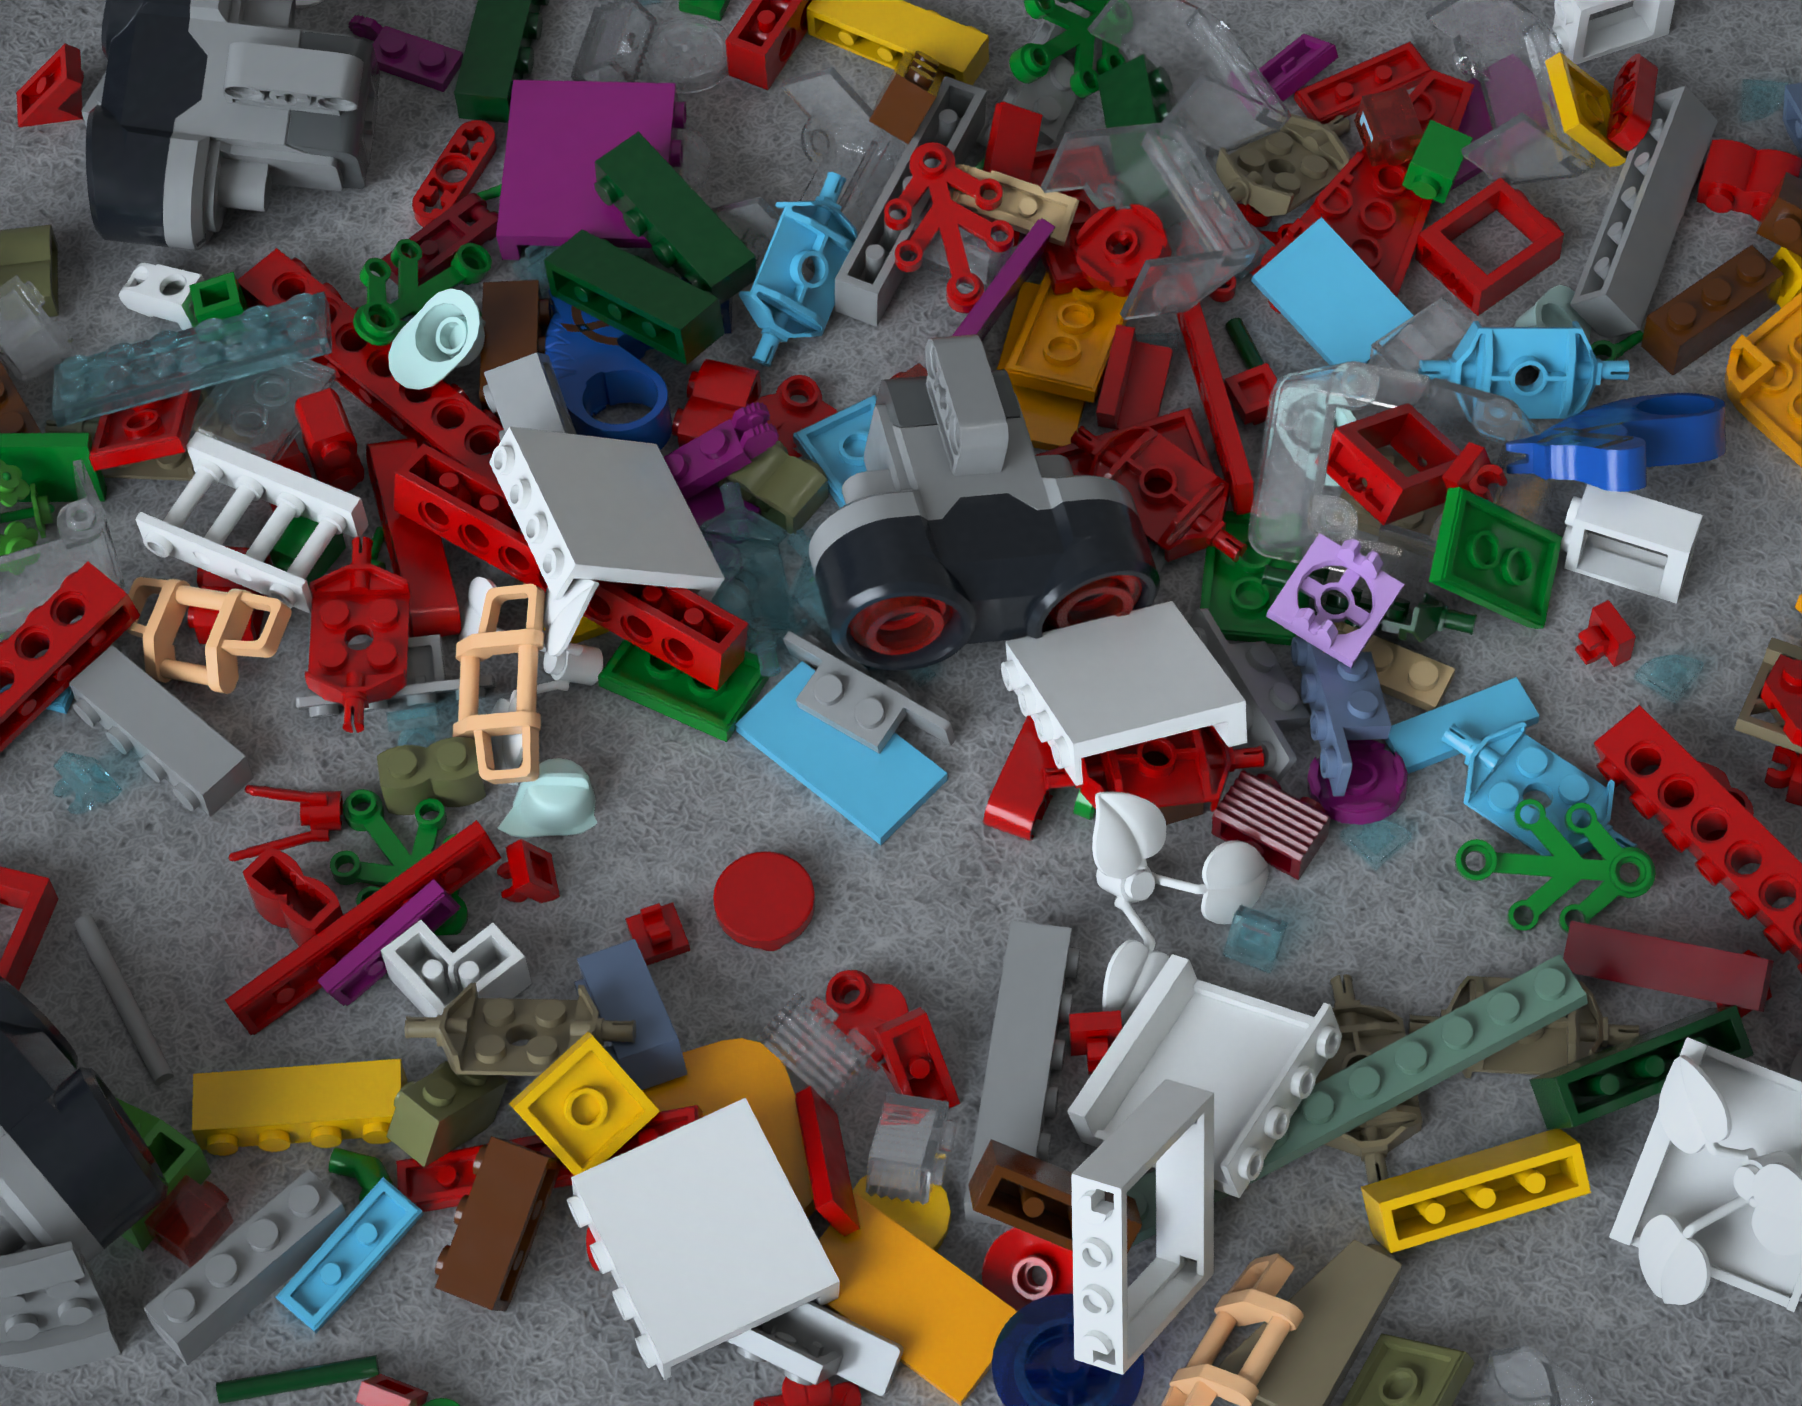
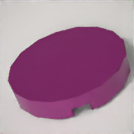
M1346 740L1352 760V771L1344 796H1333L1329 778H1323L1321 775L1320 756L1318 759L1317 757L1313 759L1310 763L1307 777L1310 798L1320 803L1324 807L1326 814L1330 815L1331 819L1356 825L1378 822L1396 812L1406 799L1408 772L1403 758L1396 752L1394 756L1390 751L1385 750V744L1375 740Z

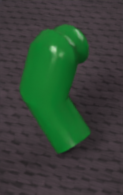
M337 1147L334 1148L329 1161V1172L356 1179L359 1186L362 1187V1191L359 1194L360 1202L383 1177L393 1185L382 1162L376 1157Z

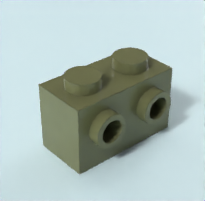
M444 1061L433 1073L417 1082L410 1081L400 1089L394 1099V1106L396 1108L386 1137L419 1164L426 1167L485 1131L494 1122L508 1080L502 1075L455 1074L451 1070L449 1062Z

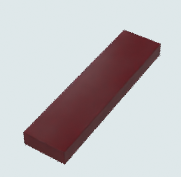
M1572 920L1563 957L1574 974L1731 1006L1736 1005V1007L1764 1012L1774 963L1773 960Z

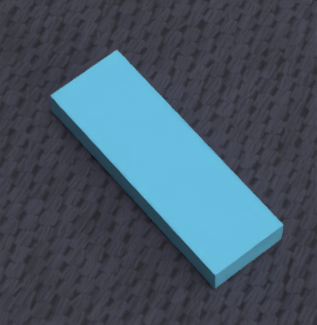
M1515 677L1392 725L1388 739H1385L1394 756L1396 752L1403 758L1407 772L1410 774L1461 754L1447 743L1442 742L1445 732L1453 723L1475 739L1480 738L1483 740L1486 736L1521 722L1526 723L1527 727L1537 724L1540 715L1520 681Z
M383 1177L275 1298L312 1331L317 1333L424 1215L423 1211Z

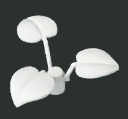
M476 577L471 581L468 590V600L460 616L461 632L459 634V641L471 634H478L486 593L489 589L496 587L494 582L488 578ZM574 578L561 600H554L549 588H547L543 627L546 629L544 631L545 643L544 648L539 651L545 652L544 670L546 673L551 674L555 681L538 684L537 694L553 690L568 691L570 682L592 686L598 681V675L603 667L601 650L598 647L570 642L589 602L600 585L598 582ZM497 627L496 632L506 630ZM517 689L512 692L510 700L500 698L496 702L491 714L516 712ZM522 734L492 736L491 742L495 770L519 768L523 758ZM508 783L510 785L519 786L518 783Z
M1099 792L1095 794L1096 821L1092 843L1093 858L1098 868L1096 873L1097 883L1103 890L1117 896L1114 902L1115 907L1123 910L1144 942L1143 944L1137 940H1127L1122 943L1113 954L1105 975L1102 1010H1121L1122 1024L1128 1021L1169 959L1167 954L1161 951H1153L1155 939L1130 904L1146 900L1152 894L1155 884L1194 894H1204L1201 903V912L1204 918L1216 924H1232L1244 916L1258 901L1266 886L1269 871L1267 868L1268 863L1255 847L1243 841L1231 840L1218 845L1207 857L1202 870L1204 884H1194L1158 875L1147 866L1146 858L1157 854L1165 843L1166 821L1163 813L1150 801L1134 794Z
M1679 1056L1674 1060L1659 1098L1660 1120L1667 1136L1672 1143L1686 1153L1700 1152L1706 1146L1712 1155L1742 1161L1733 1177L1734 1187L1740 1195L1739 1197L1690 1223L1684 1230L1674 1216L1670 1214L1659 1215L1652 1218L1646 1224L1640 1236L1639 1260L1647 1284L1656 1296L1663 1299L1665 1304L1686 1305L1697 1301L1703 1296L1710 1284L1711 1278L1708 1256L1704 1248L1692 1237L1699 1230L1746 1204L1756 1208L1752 1217V1227L1757 1239L1766 1249L1782 1256L1802 1252V1175L1799 1173L1793 1158L1783 1151H1776L1758 1157L1754 1148L1739 1150L1723 1147L1718 1144V1142L1727 1139L1732 1130L1729 1108L1722 1094L1707 1074L1687 1056Z

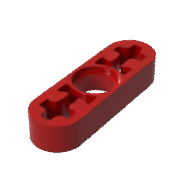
M1639 53L1633 55L1622 66L1615 78L1607 128V138L1626 152L1636 147L1646 135L1651 125L1658 67Z
M472 120L465 122L456 130L413 197V212L420 226L425 227L471 192L497 150L495 132L490 124L481 120ZM478 137H483L484 143L476 142L470 150V159L467 156L469 153L468 140L476 141ZM454 169H460L467 173V176L459 182L452 183L443 179L447 172ZM440 198L442 209L434 208L431 213L426 212L425 206L433 207Z

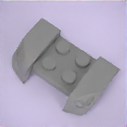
M70 1241L0 1256L1 1366L40 1373H51L121 1354L119 1344L110 1326L103 1294L80 1247L75 1250Z

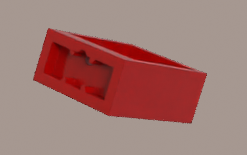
M1500 177L1420 232L1417 239L1415 259L1474 314L1479 316L1559 260L1564 233L1561 232L1560 227L1553 219L1545 217L1532 206L1522 191L1512 188ZM1497 210L1524 234L1532 244L1487 275L1451 241Z
M1405 403L1336 427L1317 465L1384 526L1445 503L1447 489L1442 476L1462 451L1411 404ZM1387 445L1392 446L1420 473L1406 477L1377 449ZM1422 458L1427 462V465L1423 463ZM1363 478L1367 481V487L1362 482Z
M0 866V904L23 909L0 960V976L19 991L59 899L49 878Z

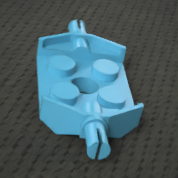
M827 173L823 188L815 201L776 202L775 206L777 208H784L751 291H740L739 293L740 299L755 323L762 329L761 340L752 357V360L757 361L761 365L770 367L779 343L787 342L788 338L822 336L835 305V277L858 237L856 228L840 211L842 206L837 204L843 185L846 182V178L841 177L837 173ZM808 257L812 259L815 266L814 276L809 282L804 279L801 270L804 260Z
M1473 321L1453 352L1452 358H1448V360L1420 359L1418 374L1420 380L1447 379L1450 385H1454L1470 419H1567L1580 413L1587 406L1595 386L1600 385L1601 380H1628L1630 368L1628 360L1601 361L1600 358H1596L1578 321L1572 322L1573 327H1482L1479 321ZM1532 365L1539 368V376L1534 383L1527 386L1515 383L1516 373L1522 367Z
M1521 722L1486 736L1483 740L1480 738L1475 739L1458 728L1454 723L1445 732L1442 742L1447 743L1466 756L1464 763L1468 765L1463 803L1540 855L1552 856L1531 831L1519 828L1514 821L1515 808L1524 800L1523 796L1527 792L1534 790L1548 795L1551 804L1545 808L1546 817L1580 856L1592 849H1596L1584 834H1574L1565 825V814L1576 803H1587L1592 806L1597 814V821L1621 848H1637L1638 845L1636 843L1634 844L1613 830V826L1609 824L1615 782L1610 779L1606 787L1525 734L1526 723ZM1525 806L1521 809L1520 817L1525 823L1534 824L1539 819V813L1537 809ZM1578 809L1572 813L1571 819L1575 826L1585 828L1589 825L1590 816L1586 811Z

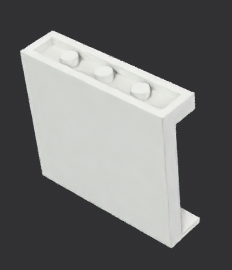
M509 426L499 446L494 449L489 463L554 600L562 599L574 578L685 588L708 601L712 600L725 578L657 444Z
M1173 601L1043 632L1042 637L1037 639L1026 636L1006 641L1007 661L1001 663L1004 684L1008 691H1015L1023 715L1025 717L1031 716L1034 721L1039 740L1042 743L1048 742L1056 766L1059 769L1065 768L1076 786L1083 784L1081 760L1083 757L1213 725L1228 747L1247 743L1246 700Z
M1172 954L1067 1112L1080 1141L1098 1148L1165 1079L1214 1092V1189L1240 1198L1250 1181L1255 1180L1259 1176L1263 1168L1264 1159L1276 1140L1281 1139L1285 1135L1289 1127L1290 1118L1302 1099L1307 1098L1311 1094L1316 1077L1326 1061L1337 1053L1342 1034L1330 1004L1323 1003L1315 1017L1198 980L1190 960Z
M1687 1037L1680 1056H1687L1707 1074L1722 1094L1729 1108L1732 1130L1729 1137L1718 1142V1144L1723 1147L1739 1150L1754 1148L1758 1157L1776 1151H1783L1793 1158L1799 1173L1802 1175V1082ZM1658 1110L1609 1238L1639 1248L1640 1236L1646 1224L1652 1218L1662 1214L1674 1216L1684 1230L1690 1223L1740 1196L1734 1187L1733 1177L1742 1161L1712 1155L1706 1146L1702 1151L1693 1154L1680 1150L1667 1136ZM1750 1204L1738 1208L1694 1234L1692 1239L1696 1240L1704 1248L1708 1256L1712 1278L1787 1307V1310L1795 1312L1798 1301L1802 1302V1252L1782 1256L1766 1249L1754 1234L1752 1217L1756 1208Z
M746 1098L571 1177L573 1196L567 1199L570 1211L579 1228L586 1225L589 1226L596 1241L589 1245L593 1258L602 1274L611 1271L619 1288L612 1291L615 1303L625 1321L634 1318L641 1333V1336L635 1338L642 1359L648 1368L657 1365L663 1380L671 1377L672 1366L816 1299L818 1305L823 1306L839 1298L840 1280Z

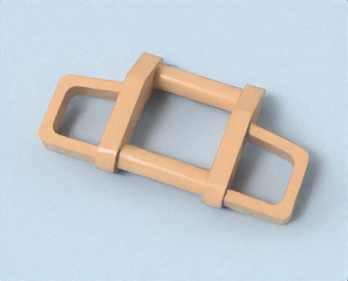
M138 577L134 580L128 595L140 615L147 598L151 594H159L147 626L138 624V618L126 631L131 635L143 638L145 671L156 682L167 683L173 679L207 685L214 692L229 694L234 691L239 679L237 656L270 658L275 655L291 617L292 610L279 599L252 594L247 590L231 589L229 592L192 587L187 581L179 579L163 580ZM188 606L219 611L205 646L206 665L177 661L175 658V647L172 644ZM253 609L270 612L260 638L256 641H241Z
M534 584L489 589L485 597L478 634H471L456 644V659L460 661L458 722L453 724L452 737L475 739L479 775L482 779L492 784L530 782L537 780L539 777L541 714L536 712L538 651L544 648L543 621L546 594L544 590ZM528 598L526 629L496 632L502 604L508 600ZM518 653L516 712L478 715L480 662L487 660L492 655ZM522 734V765L516 769L495 770L491 737Z
M1278 1253L1256 1258L1249 1263L1228 1293L1221 1296L1214 1308L1216 1313L1215 1319L1186 1367L1176 1371L1169 1383L1170 1388L1161 1406H1211L1217 1397L1240 1406H1252L1259 1394L1257 1385L1289 1331L1296 1330L1304 1318V1314L1297 1306L1276 1297L1294 1270V1266ZM1260 1322L1268 1323L1238 1375L1212 1365L1235 1326L1241 1327Z

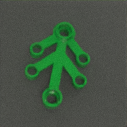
M1024 0L1025 9L1032 18L1037 20L1043 18L1066 29V31L1043 45L1027 43L1012 52L1009 59L1010 68L1013 75L1020 82L1030 84L1047 74L1053 59L1076 46L1074 74L1070 77V86L1078 97L1086 98L1099 90L1097 76L1126 62L1122 54L1119 53L1120 34L1128 30L1132 22L1130 6L1126 0H1058L1064 4L1072 2L1089 11L1090 16L1087 18L1055 4V0ZM1098 32L1102 33V56L1096 63L1099 75L1093 69L1095 34Z
M410 239L398 241L391 252V261L398 268V299L391 304L386 301V283L391 276L390 266L380 258L368 259L359 274L361 282L367 287V304L362 305L354 315L353 324L356 332L370 344L377 346L391 344L400 330L408 323L402 320L410 315L415 316L438 292L453 289L460 284L471 285L481 282L492 266L490 254L478 244H463L453 257L451 267L418 287V262L422 257L421 247ZM402 252L407 253L411 258L406 257ZM371 271L378 273L380 277L375 276Z
M365 789L352 792L343 804V813L347 824L356 831H367L391 865L361 862L354 852L340 851L330 861V869L334 880L341 885H351L356 882L380 886L388 884L434 851L438 833L447 822L443 804L437 799L428 798L422 800L416 806L415 817L418 830L412 854L410 855L383 819L384 807L380 797L376 793ZM362 802L371 804L364 811L354 809L357 804ZM430 811L439 813L433 820L423 819V816ZM452 834V835H449L448 837H446V838L444 839V841H443L442 844H444L445 842H447L449 839H451L452 837H454L456 834ZM350 863L354 865L353 869L349 872L342 873L338 871L339 867L343 864ZM369 886L362 889L357 895L356 904H360L381 888ZM460 888L451 895L461 907L433 932L436 936L457 935L466 926L468 910L465 902L458 896Z
M1526 799L1517 805L1514 810V821L1519 828L1531 831L1552 856L1495 852L1489 843L1479 839L1465 842L1455 856V866L1458 873L1466 880L1473 882L1485 880L1492 873L1552 877L1527 900L1517 901L1509 908L1507 920L1511 927L1518 931H1528L1538 923L1539 915L1580 880L1603 882L1579 905H1568L1560 912L1558 923L1560 928L1567 934L1569 927L1565 923V916L1569 911L1575 910L1580 912L1584 918V923L1590 924L1591 919L1617 896L1636 898L1645 894L1653 885L1656 875L1655 866L1650 856L1643 850L1635 847L1621 848L1597 821V814L1594 808L1587 803L1572 805L1565 814V825L1574 834H1584L1604 860L1583 859L1546 817L1544 806L1535 799ZM1533 806L1537 809L1539 819L1536 823L1527 824L1521 819L1520 812L1523 807ZM1581 809L1589 814L1590 823L1587 827L1579 828L1573 824L1571 816L1575 810ZM1472 852L1480 853L1485 860L1483 869L1479 871L1469 869L1466 865V856ZM1632 864L1637 868L1638 878L1636 881L1629 883L1620 877L1622 865ZM1523 906L1530 909L1533 916L1530 924L1519 925L1515 921L1514 911L1516 908Z

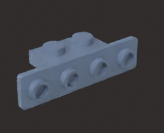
M1293 637L1291 659L1295 667L1300 666L1302 674L1300 683L1301 698L1303 703H1309L1312 712L1310 732L1314 741L1319 740L1321 775L1323 778H1329L1333 796H1344L1352 771V760L1346 740L1388 739L1391 729V722L1371 652H1361L1352 668L1329 654L1323 653L1322 650L1301 637Z

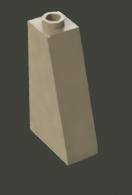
M1354 1239L1288 1300V1302L1294 1304L1302 1311L1304 1318L1298 1328L1294 1331H1289L1257 1385L1259 1394L1252 1406H1330L1399 1283L1402 1264L1396 1261L1392 1253H1389L1387 1249L1379 1245H1365ZM1264 1322L1224 1359L1218 1368L1238 1375L1268 1323Z

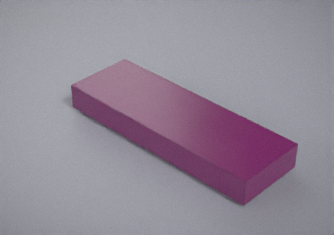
M433 879L317 981L343 1006L350 1005L387 973L381 953L385 946L420 920L434 932L453 916L461 906L447 890Z

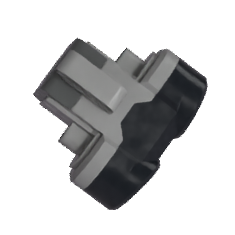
M106 0L101 42L103 53L108 62L101 105H96L89 112L86 127L87 188L95 230L104 240L198 251L210 241L213 232L220 231L226 208L266 212L269 206L272 184L330 191H343V188L363 189L365 187L367 167H369L380 81V71L373 45L368 41L347 34L295 29V0Z
M977 334L929 338L925 348L928 376L881 380L864 451V462L867 471L857 473L844 482L842 494L846 505L835 511L818 527L809 545V558L831 637L836 647L843 654L859 663L878 669L913 670L942 662L957 653L965 644L1014 640L1026 636L1037 639L1042 637L1043 632L1112 615L1117 617L1129 615L1132 610L1152 605L1159 591L1160 578L1131 493L1122 484L1108 478L1074 475L1070 461L1062 455L1036 456L1009 375L1005 369H990L982 341Z
M1 976L0 1256L16 1253L26 1244L32 1250L71 1241L75 1250L80 1247L85 1260L90 1262L166 1199L168 1183L140 1133L101 1077L92 1068L80 1067L77 1070L78 1056L66 1038L32 1002Z

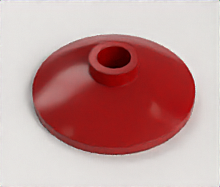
M1014 1227L1000 1235L986 1253L982 1267V1284L990 1292L1025 1316L1024 1331L1041 1332L1053 1329L1066 1322L1074 1314L1073 1251ZM1035 1266L1042 1267L1047 1273V1280L1044 1285L1035 1283L1032 1278V1271Z

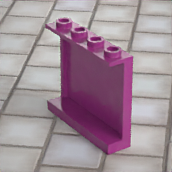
M513 80L496 232L502 260H520L522 245L561 246L581 229L600 239L608 240L618 248H652V245L643 235L637 237L630 231L624 221L623 214L614 204L608 206L599 197L594 187L596 182L595 161L639 131L673 169L675 167L682 168L683 141L677 140L678 129L686 128L687 108L685 101L678 100L676 83Z

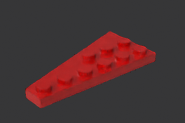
M1431 70L1400 104L1399 109L1386 124H1382L1372 135V142L1370 140L1360 152L1358 151L1316 197L1311 207L1288 228L1287 233L1275 247L1272 246L1262 258L1260 266L1264 267L1322 217L1390 291L1398 297L1417 244L1418 234L1422 231L1433 199H1424L1417 196L1413 191L1403 187L1402 183L1430 120L1458 131L1474 84Z

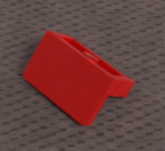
M1116 325L1096 410L1098 426L1117 430L1159 417L1173 356L1171 348L1136 341L1135 328Z

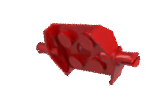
M1148 425L1129 427L1111 439L1106 436L1103 441L1085 429L1084 426H1080L1078 432L1075 431L1070 442L1090 455L1093 461L1089 475L1114 480L1129 490L1146 537L1165 550L1164 558L1167 562L1200 551L1208 546L1216 547L1234 562L1239 560V556H1243L1247 545L1225 531L1226 523L1224 518L1230 495V484ZM1161 477L1168 480L1172 486L1168 491L1157 494L1150 492L1145 487V484L1152 478Z
M364 536L363 544H361L360 537H355L352 540V562L349 565L310 582L309 586L312 594L309 665L308 671H305L306 683L310 690L326 701L343 704V730L349 733H353V725H355L356 733L364 730V708H369V703L391 699L407 685L411 595L408 579L371 564L373 540ZM358 635H368L373 638L371 645L365 649L354 650L348 647L350 640Z
M1213 725L1083 757L1081 758L1082 785L1076 786L1065 768H1044L1043 780L1046 790L1075 786L1076 789L1080 788L1082 795L1095 809L1096 793L1124 792L1144 798L1158 808L1211 802L1210 809L1211 812H1214L1215 808L1219 805L1229 773L1234 772L1235 769L1264 767V753H1262L1263 749L1261 746L1242 749L1228 747ZM1150 751H1158L1163 753L1169 762L1163 766H1153L1144 760L1143 755Z

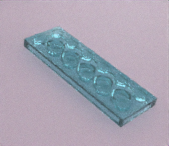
M325 292L313 295L309 293L298 294L291 297L287 302L269 307L254 306L248 308L240 315L225 319L210 318L200 322L196 327L178 332L167 330L145 341L134 344L119 343L111 346L105 352L90 356L75 355L69 357L61 364L54 366L52 414L59 428L332 353L330 306Z

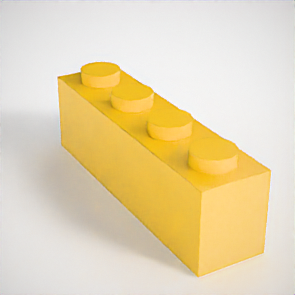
M812 0L806 8L809 35L891 69H895L905 51L912 55L916 51H920L932 57L940 64L938 70L944 73L943 79L947 76L973 85L989 62V35L982 33L975 27L962 25L941 16L933 10H925L903 0Z
M401 1059L193 1074L192 1133L201 1150H207L210 1154L218 1156L231 1155L238 1151V1147L259 1146L264 1151L280 1152L288 1149L290 1143L311 1142L312 1145L319 1148H333L339 1146L344 1139L363 1138L365 1142L370 1144H386L391 1142L386 1136L396 1108L394 1106V1099L400 1089L407 1084V1077Z
M1562 1129L1548 1130L1361 1186L1373 1237L1389 1253L1591 1193L1581 1145Z

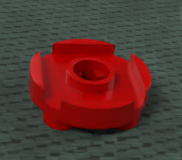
M1130 204L1131 209L1116 210L1115 206H1110L1098 211L1084 223L1076 239L1078 244L1076 261L1085 279L1094 287L1103 291H1112L1118 297L1130 296L1137 288L1151 281L1161 271L1165 263L1169 261L1172 254L1167 232L1162 221L1151 209L1139 204ZM1129 242H1133L1130 249L1122 254H1116L1113 248L1118 243L1125 246Z

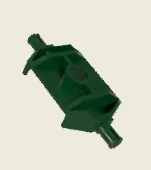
M1266 565L1262 585L1283 589L1294 571ZM1317 569L1309 577L1325 585L1327 584L1330 569ZM1354 587L1352 593L1355 605L1370 613L1372 610V599L1361 597L1363 590ZM1299 590V608H1311L1315 610V615H1317L1314 599ZM1336 590L1325 592L1320 598L1323 609L1333 615L1344 613L1349 607L1346 596ZM1424 592L1422 602H1419L1418 607L1415 606L1414 609H1409L1410 601L1397 597L1376 631L1382 630L1399 634V639L1406 640L1410 633H1412L1419 642H1422L1434 632H1442L1444 628L1472 635L1477 615L1448 609L1449 606H1446L1444 602L1430 593ZM1347 619L1343 620L1348 625L1360 628Z

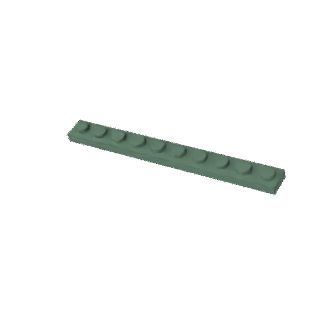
M1559 954L1314 1085L1311 1094L1307 1098L1302 1099L1290 1118L1289 1127L1285 1135L1281 1139L1276 1140L1264 1159L1263 1168L1259 1176L1255 1180L1250 1181L1249 1184L1588 1004L1586 992ZM1156 1169L1142 1176L1127 1192V1196L1135 1199L1142 1221V1227L1131 1247L1156 1235ZM1214 1189V1203L1229 1196V1194Z

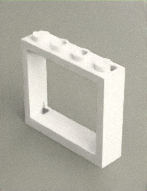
M1165 1079L1072 1173L1075 1360L1123 1375L1213 1276L1214 1092ZM1156 1163V1258L1127 1288V1192ZM1105 1191L1114 1194V1203L1105 1201Z

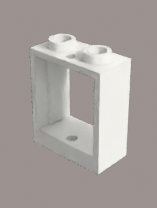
M1555 0L1554 24L1549 32L1551 45L1556 53H1564L1567 58L1577 65L1668 35L1675 0ZM1634 1L1632 7L1589 21L1591 14Z
M1587 484L1582 498L1573 496L1566 516L1565 524H1567L1560 547V551L1567 552L1564 569L1677 604L1691 564L1703 515L1629 492L1606 491ZM1590 530L1628 543H1632L1641 547L1667 554L1668 557L1650 551H1646L1634 546H1630L1621 542H1617L1608 538H1604L1592 533H1588V531Z

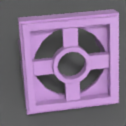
M1319 533L1269 608L1266 617L1352 668L1401 593L1404 584L1381 570L1384 563L1380 555L1374 550L1369 552L1367 556H1364L1360 553L1361 545L1359 541L1355 539L1345 540L1341 546ZM1325 566H1343L1347 568L1339 582H1330L1322 585L1309 577L1313 571ZM1360 577L1366 581L1372 593V610L1370 613L1355 605L1352 589ZM1299 590L1314 599L1317 615H1315V611L1311 608H1299ZM1330 590L1342 592L1348 600L1349 607L1344 613L1330 614L1323 609L1320 600L1321 596ZM1347 619L1360 627L1348 634H1338V630L1333 622H1341Z

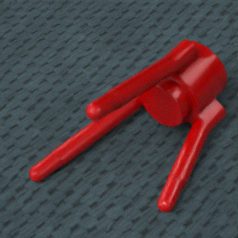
M247 785L245 792L252 796L300 802L301 826H310L311 831L230 853L229 860L238 861L257 857L267 848L284 850L310 842H329V831H342V821L340 820V815H343L342 791L306 792Z

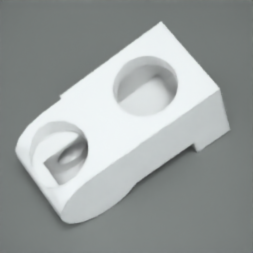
M138 264L119 293L122 303L128 309L148 317L155 316L177 322L183 331L198 335L201 330L195 317L189 285L205 281L202 274L160 264Z

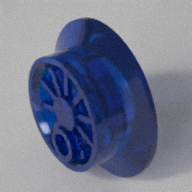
M1056 1294L1027 1304L1008 1320L995 1343L992 1357V1374L995 1389L1004 1406H1133L1143 1383L1144 1357L1142 1353L1123 1375L1075 1360L1073 1294Z

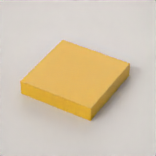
M1561 52L1547 59L1545 63L1564 132L1609 167L1620 166L1625 163L1627 158L1626 151L1607 138L1611 107L1608 89Z
M589 1032L585 1033L509 1103L574 1176L606 1162L660 1112Z

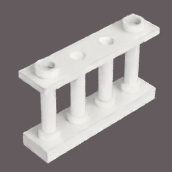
M195 432L186 445L195 471L193 478L163 521L143 512H140L135 519L144 545L157 556L165 558L170 555L268 597L279 599L290 609L295 607L311 613L312 596L305 579L335 534L345 533L352 537L362 536L369 524L361 498ZM222 483L236 489L204 538L181 529L211 484ZM261 499L277 506L246 554L223 546V543L252 501ZM303 516L319 523L287 572L264 563L294 517Z

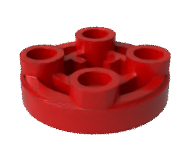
M755 852L738 858L721 873L714 889L715 915L723 931L734 941L742 945L765 951L778 950L801 935L810 924L815 910L814 886L808 872L796 860L776 852Z

